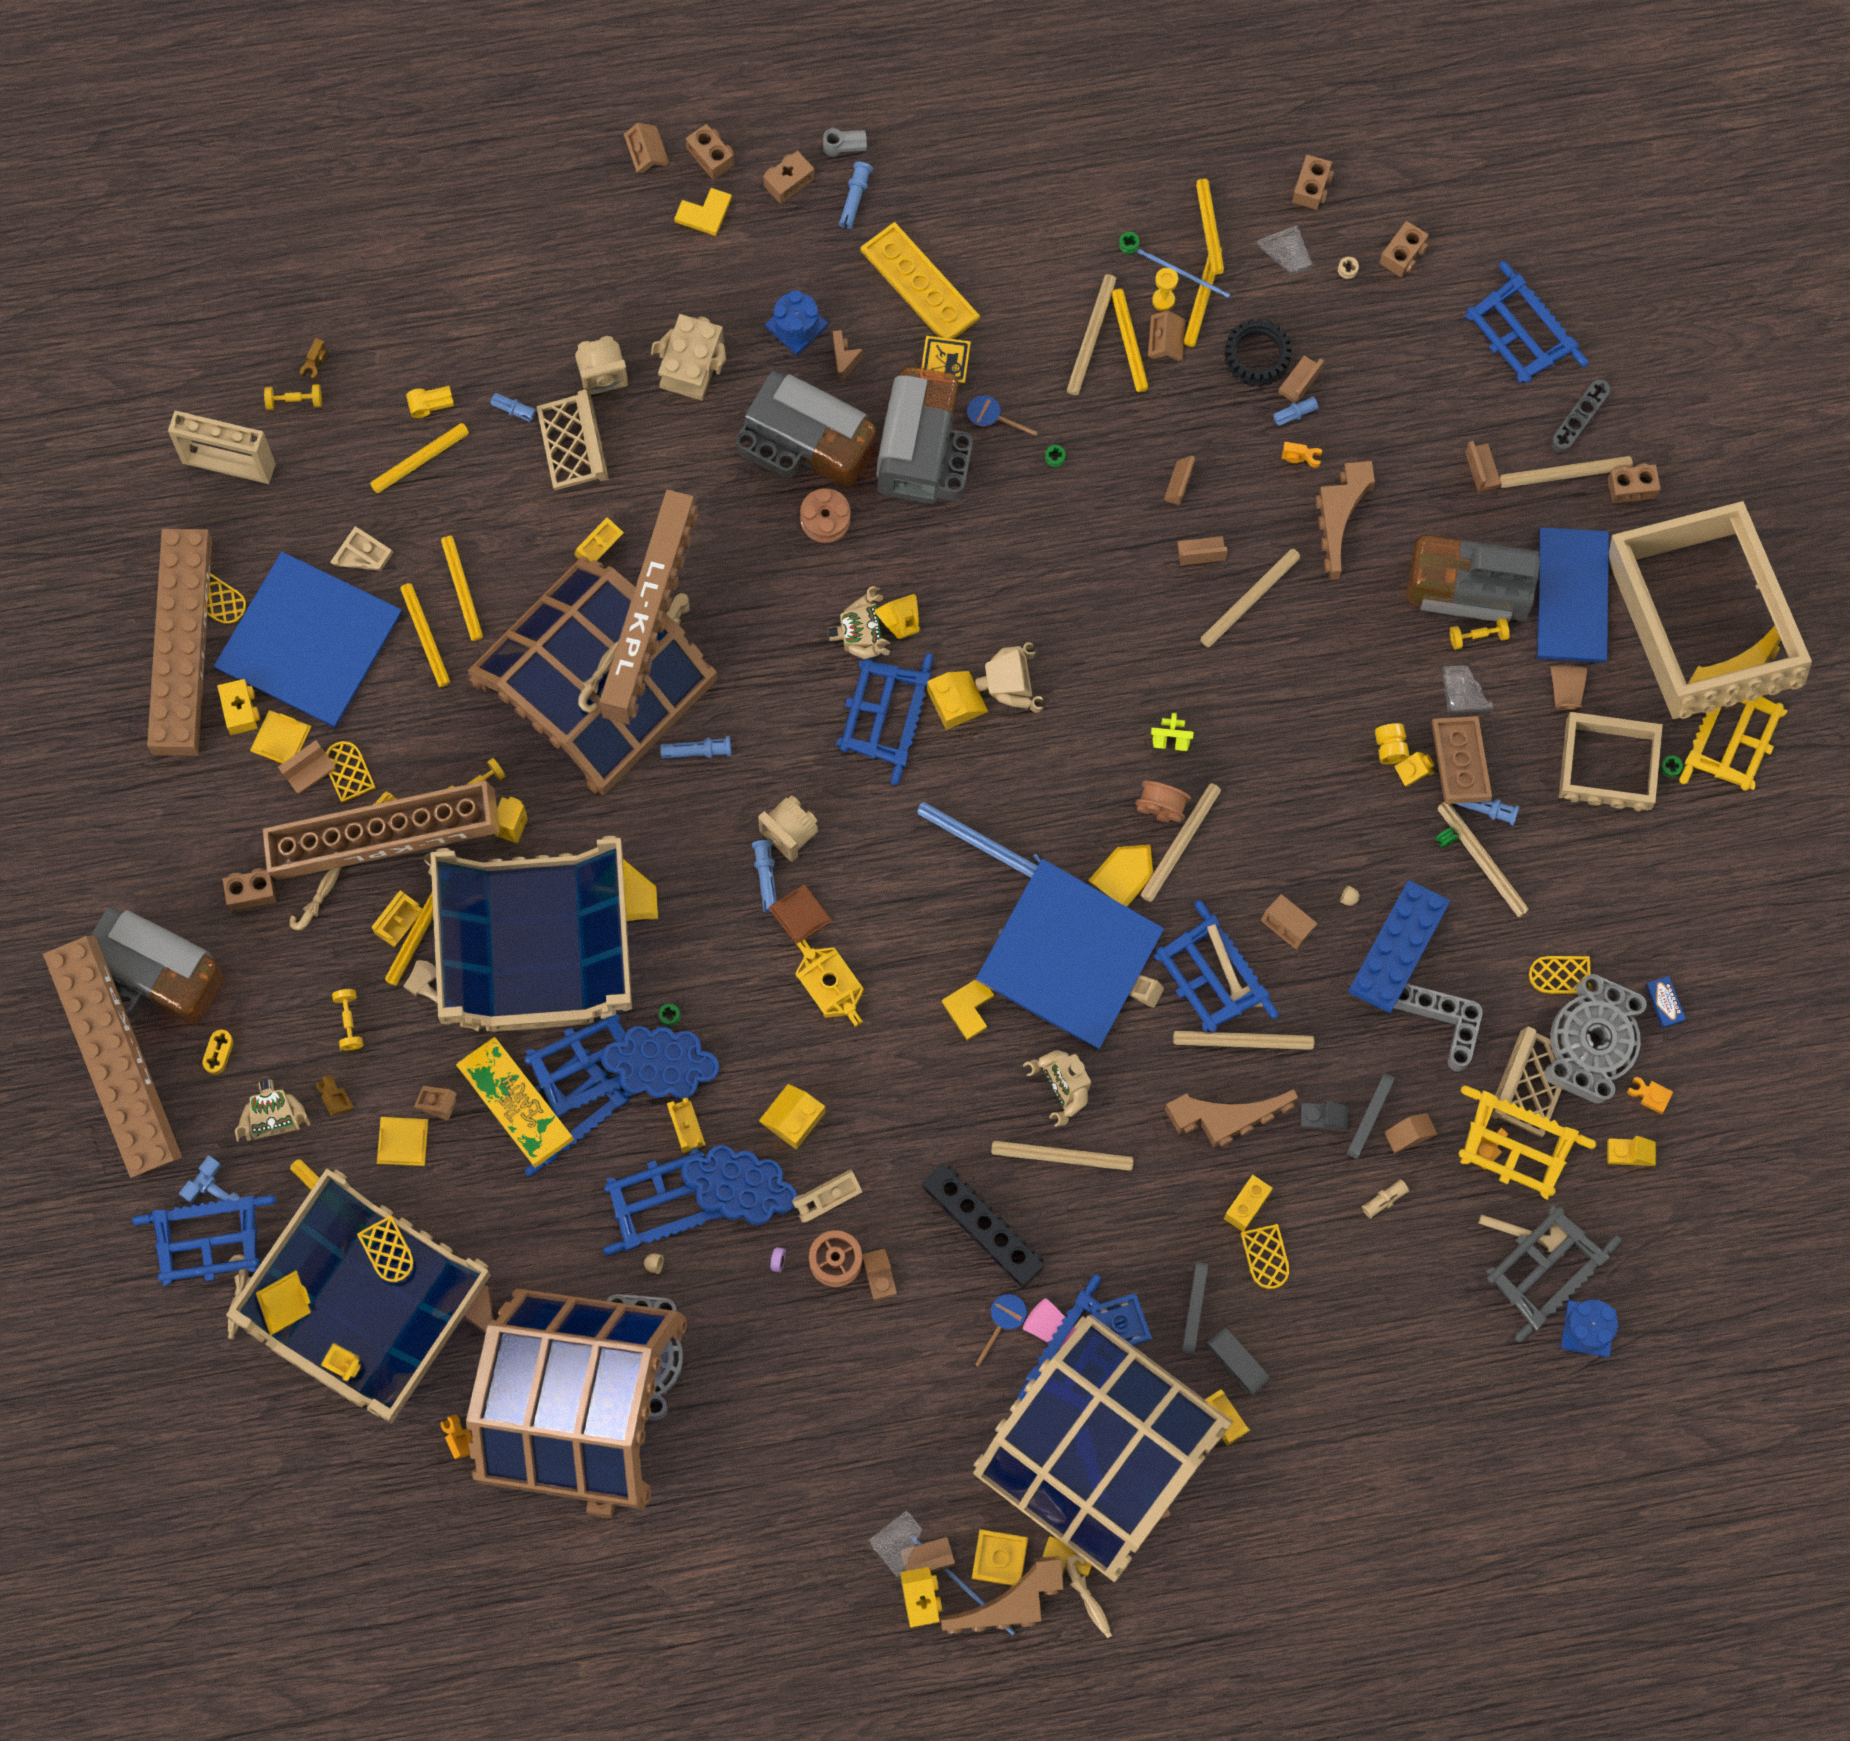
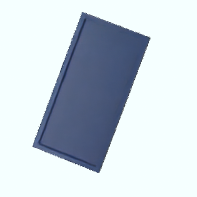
M1540 527L1537 659L1606 663L1609 531Z

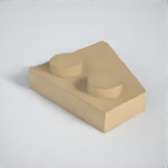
M355 526L331 560V563L339 567L381 571L394 552Z

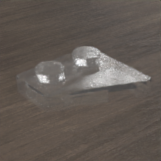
M1297 225L1257 240L1258 247L1291 275L1313 267Z
M1444 666L1442 674L1448 713L1481 712L1493 709L1492 702L1486 700L1481 692L1483 689L1473 679V674L1467 666Z
M906 1510L868 1540L897 1579L901 1577L900 1572L904 1571L922 1533V1528Z

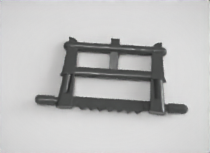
M1552 1205L1549 1209V1216L1527 1238L1521 1234L1515 1240L1519 1246L1496 1268H1490L1485 1272L1489 1274L1487 1277L1488 1282L1495 1283L1508 1298L1511 1306L1515 1304L1529 1322L1515 1335L1517 1342H1522L1533 1332V1329L1536 1331L1545 1322L1549 1314L1556 1313V1307L1563 1306L1562 1301L1569 1300L1568 1295L1575 1294V1289L1581 1288V1282L1588 1281L1587 1276L1594 1275L1593 1270L1608 1260L1610 1257L1608 1254H1611L1621 1244L1622 1239L1620 1236H1614L1602 1250L1584 1235L1585 1231L1581 1230L1564 1215L1562 1207L1555 1208ZM1556 1223L1567 1237L1545 1258L1533 1244ZM1575 1243L1590 1260L1538 1310L1523 1294ZM1527 1252L1539 1265L1515 1287L1503 1274Z

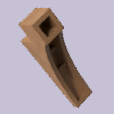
M1372 461L1345 463L1343 472L1339 474L1341 485L1321 487L1319 495L1315 497L1316 508L1321 511V516L1318 517L1319 529L1323 530L1324 537L1321 538L1322 551H1326L1327 559H1324L1325 572H1329L1330 580L1339 579L1342 571L1341 542L1346 523L1361 498L1367 491L1373 490L1375 479Z
M1293 1089L1265 1101L1229 1105L1193 1099L1186 1093L1166 1104L1165 1111L1178 1134L1184 1131L1188 1134L1199 1127L1197 1124L1200 1123L1213 1147L1219 1144L1221 1147H1224L1233 1141L1232 1137L1238 1134L1244 1136L1253 1131V1126L1261 1122L1264 1125L1275 1118L1274 1115L1280 1111L1284 1114L1294 1109L1298 1096Z
M1060 1556L1035 1558V1564L1015 1585L992 1601L961 1613L941 1616L942 1631L947 1630V1633L950 1634L960 1633L965 1628H972V1631H984L987 1629V1626L1007 1629L1011 1628V1624L1021 1623L1022 1627L1035 1626L1036 1622H1041L1039 1592L1043 1591L1044 1595L1057 1594L1058 1590H1063Z

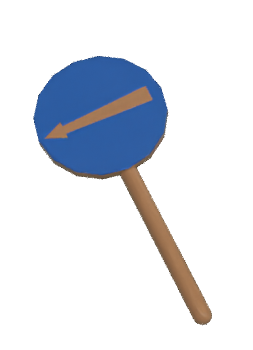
M978 396L968 404L967 416L976 426H990L999 420L1036 436L1038 434L1037 431L1001 417L1000 405L990 396Z
M1006 1294L998 1297L993 1302L991 1317L997 1328L977 1360V1367L983 1362L1001 1329L1013 1330L1020 1327L1025 1321L1027 1315L1026 1306L1018 1296Z

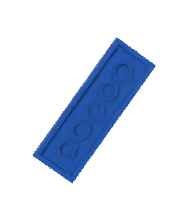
M1408 880L1348 993L1391 1013L1451 900Z

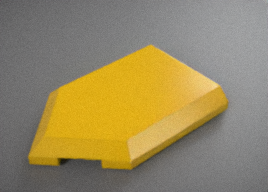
M1150 844L1117 847L1092 875L1088 883L1101 893L1128 907L1153 875Z
M623 859L627 921L658 919L656 886ZM617 861L590 890L602 903L619 896ZM619 905L610 908L615 914H617L620 917Z

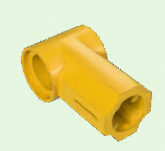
M449 386L428 391L414 389L406 394L413 418H423L428 416L431 411L454 406Z

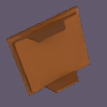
M805 884L768 907L796 945L832 922V919Z

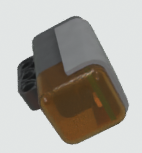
M907 366L900 371L898 377H895L877 462L876 475L878 477L877 490L879 493L890 497L930 504L935 503L938 498L956 501L962 497L973 439L966 432L952 430L959 391V381L955 375ZM964 443L967 447L959 448L957 444ZM961 464L963 468L956 469L953 465ZM955 484L959 489L953 490L949 488V485Z
M772 371L747 411L744 426L739 432L736 442L738 453L742 457L782 478L793 477L801 464L837 484L849 487L858 480L877 446V432L875 425L868 420V415L790 374L784 376L776 371ZM745 441L753 443L750 447H743L741 445ZM767 451L772 453L768 458L761 456L762 453ZM784 462H790L792 466L789 468H783L781 464Z
M1428 534L1422 535L1416 540L1410 557L1405 592L1406 599L1409 603L1420 606L1422 611L1495 622L1498 618H1505L1508 623L1510 620L1526 622L1533 605L1535 586L1538 581L1539 551Z
M110 906L91 934V936L96 935L121 1002L131 1001V1006L125 1009L128 1018L135 1016L144 1001L186 1023H197L203 1018L223 984L224 973L208 951L131 911L121 912Z

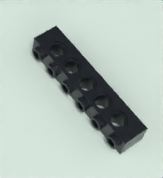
M942 1163L922 1182V1189L1023 1290L1043 1270L1042 1257L1034 1250L1030 1252L1025 1247L1027 1244L1025 1240L1017 1233L1013 1235L1008 1230L1009 1224L1002 1217L997 1218L991 1212L993 1210L992 1207L985 1200L980 1201L974 1195L976 1193L975 1190L968 1183L963 1184L958 1179L959 1174L951 1166L946 1167ZM947 1186H953L957 1189V1193L953 1196H948L945 1194L944 1189ZM970 1203L974 1206V1210L970 1213H965L961 1210V1205ZM980 1220H987L990 1222L991 1227L987 1230H982L977 1224ZM997 1237H1004L1008 1243L1004 1247H999L995 1244L994 1240ZM1018 1253L1023 1255L1025 1260L1021 1264H1016L1012 1261L1011 1257Z

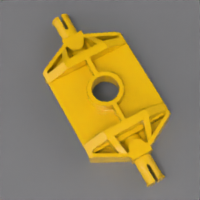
M805 939L798 943L797 946L802 951L804 958L795 973L796 978H799L823 1012L824 1017L846 1015L854 1024V1027H857L858 1023L860 1025L863 1020L855 1011V1007L864 992V988L836 949L824 948L814 950V948H810ZM827 975H833L836 978V983L832 986H827L823 983V978Z

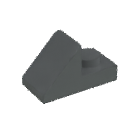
M1327 1100L1326 1104L1301 1103L1300 1128L1348 1131L1349 1107Z

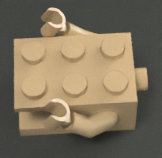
M679 314L675 328L670 329L660 341L652 343L651 355L660 353V358H663L658 371V375L662 376L659 384L660 388L703 401L713 370H717L716 374L719 375L721 367L726 362L723 327L710 323V320L705 317L695 319Z

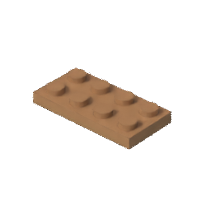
M1479 717L1432 719L1431 724L1444 803L1491 801L1492 793Z

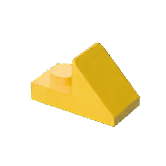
M1635 1136L1633 1140L1608 1139L1607 1164L1655 1166L1656 1142L1640 1136Z

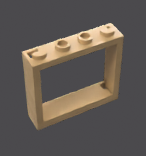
M174 411L168 433L182 464L266 484L270 483L276 463L263 431ZM252 436L258 437L257 441L251 442ZM192 440H193V441L202 442V443H206V444H210V445H214V446H218V447H223V448L235 450V451H239V452L248 453V454H251L252 457H251V456H247V455H243V454H239V453H235V452H230V451H226V450L214 448V447H209V446H205V445L193 443ZM191 447L197 448V452L192 453L190 451Z
M1570 712L1566 719L1559 798L1569 799L1571 802H1578L1579 800L1588 801V804L1591 805L1610 804L1611 807L1618 809L1632 807L1636 811H1641V809L1651 810L1656 801L1663 724ZM1575 730L1652 740L1647 795L1570 785Z

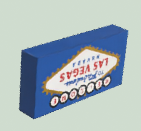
M1669 976L1646 983V988L1662 1028L1686 1020Z

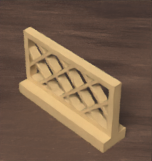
M586 389L578 391L576 396L536 406L553 489L559 490L599 479V481L608 480L609 477L592 397ZM577 403L578 409L573 416L564 412L569 404ZM551 409L557 411L552 422L544 418V411ZM561 415L571 419L565 429L556 425ZM575 422L582 426V430L577 437L569 433ZM553 428L562 432L556 442L551 441L548 437ZM566 435L574 439L569 450L560 446ZM579 442L586 446V451L582 457L573 453ZM557 448L566 453L560 463L553 460V454ZM570 456L579 460L573 470L564 466ZM583 463L590 466L591 474L581 476L577 472ZM561 469L570 473L566 481L558 482L557 475Z
M1528 1026L1520 1031L1495 1096L1501 1101L1507 1099L1509 1104L1517 1103L1518 1107L1523 1106L1521 1101L1532 1098L1537 1109L1533 1114L1539 1113L1542 1118L1547 1116L1550 1120L1562 1088L1549 1086L1538 1059L1548 1055L1551 1063L1556 1060L1553 1050L1550 1048L1551 1039L1536 1033L1537 1030ZM1536 1040L1544 1044L1547 1053L1539 1056L1536 1055L1533 1048ZM1534 1061L1539 1074L1528 1077L1525 1066L1527 1063ZM1555 1067L1554 1071L1556 1075L1562 1077V1072H1560V1069L1558 1067ZM1540 1076L1545 1090L1535 1093L1530 1080ZM1525 1082L1530 1095L1520 1099L1516 1089L1518 1084ZM1547 1092L1550 1099L1549 1106L1541 1108L1537 1095ZM1494 1108L1490 1116L1494 1119L1500 1118L1541 1138L1546 1131L1541 1128L1532 1127L1531 1124L1524 1123L1520 1119H1515Z

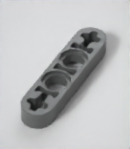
M1595 380L1556 431L1551 441V445L1556 452L1565 453L1570 450L1606 401L1610 393V386L1606 381ZM1602 388L1603 392L1595 400L1593 396L1596 389ZM1589 403L1592 405L1593 411L1586 413L1581 409V405ZM1577 420L1580 422L1581 427L1579 429H1572L1569 426V421ZM1567 433L1569 436L1567 437L1566 443L1560 445L1558 443L1559 440H1561Z
M1386 1073L1383 1074L1346 1155L1358 1159L1395 1077Z
M1196 1261L1182 1345V1353L1194 1355L1208 1270V1263Z

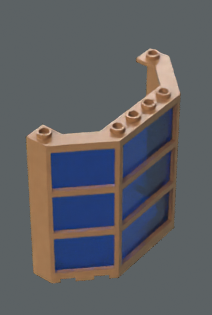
M582 556L468 670V674L470 677L469 682L476 689L482 688L487 693L490 690L489 688L499 692L498 696L506 704L509 702L516 707L515 711L523 719L526 717L533 722L531 725L540 734L543 732L550 737L548 740L557 749L560 747L564 749L585 774L587 787L592 792H599L604 796L695 704L718 678L715 669L702 659L704 655L694 643L688 644V640L684 636V630L664 613L665 626L662 633L658 632V649L656 654L652 653L650 658L652 667L650 674L644 677L643 683H646L643 696H638L637 699L639 708L636 718L631 719L630 725L602 718L600 699L609 671L599 681L597 693L592 692L587 700L589 706L595 703L598 705V708L589 713L583 711L578 705L579 696L585 686L582 683L593 677L603 655L619 641L636 587L614 568L608 566L604 569L602 563L595 560L590 562L587 557Z
M515 1289L512 1293L513 1300L505 1302L498 1311L499 1318L491 1320L488 1324L466 1419L467 1429L472 1430L473 1440L469 1441L470 1458L475 1459L476 1469L472 1471L473 1480L485 1485L645 1510L646 1503H649L651 1498V1490L649 1489L650 1485L642 1481L639 1455L640 1445L645 1440L644 1427L646 1420L650 1416V1398L655 1393L656 1384L654 1380L656 1372L659 1371L661 1365L660 1353L671 1338L681 1341L682 1334L685 1333L687 1328L686 1317L678 1311Z

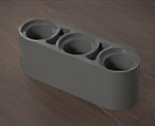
M1225 1327L1220 1329L1205 1343L1211 1353L1249 1395L1253 1396L1270 1381V1377Z

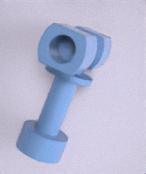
M209 1155L198 1168L201 1172L193 1182L189 1180L179 1192V1195L191 1204L200 1193L206 1194L208 1192L223 1202H226L227 1199L238 1201L241 1198L236 1193L229 1195L215 1185L216 1179L214 1175L222 1165Z

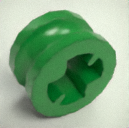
M1134 232L1123 233L1119 242L1120 250L1125 254H1134L1139 248L1138 235ZM1130 240L1133 241V245H1125V242H1129Z
M1059 445L1048 447L1045 453L1046 463L1051 467L1062 465L1066 456L1065 450ZM1053 452H1058V455H1061V457L1054 461L1052 460L1053 457H1049V455H1052Z
M1673 755L1667 756L1660 766L1663 775L1669 778L1678 776L1683 768L1680 758ZM1670 761L1673 762L1674 766H1677L1674 772H1671L1670 768H1666Z
M1453 827L1444 830L1435 838L1437 842H1441L1440 847L1442 849L1448 847L1459 838L1458 834L1453 833Z
M665 1004L659 1010V1018L663 1025L672 1027L679 1023L681 1014L675 1005ZM671 1010L672 1013H676V1016H672L673 1020L668 1021L667 1017H663V1014H667L666 1011Z

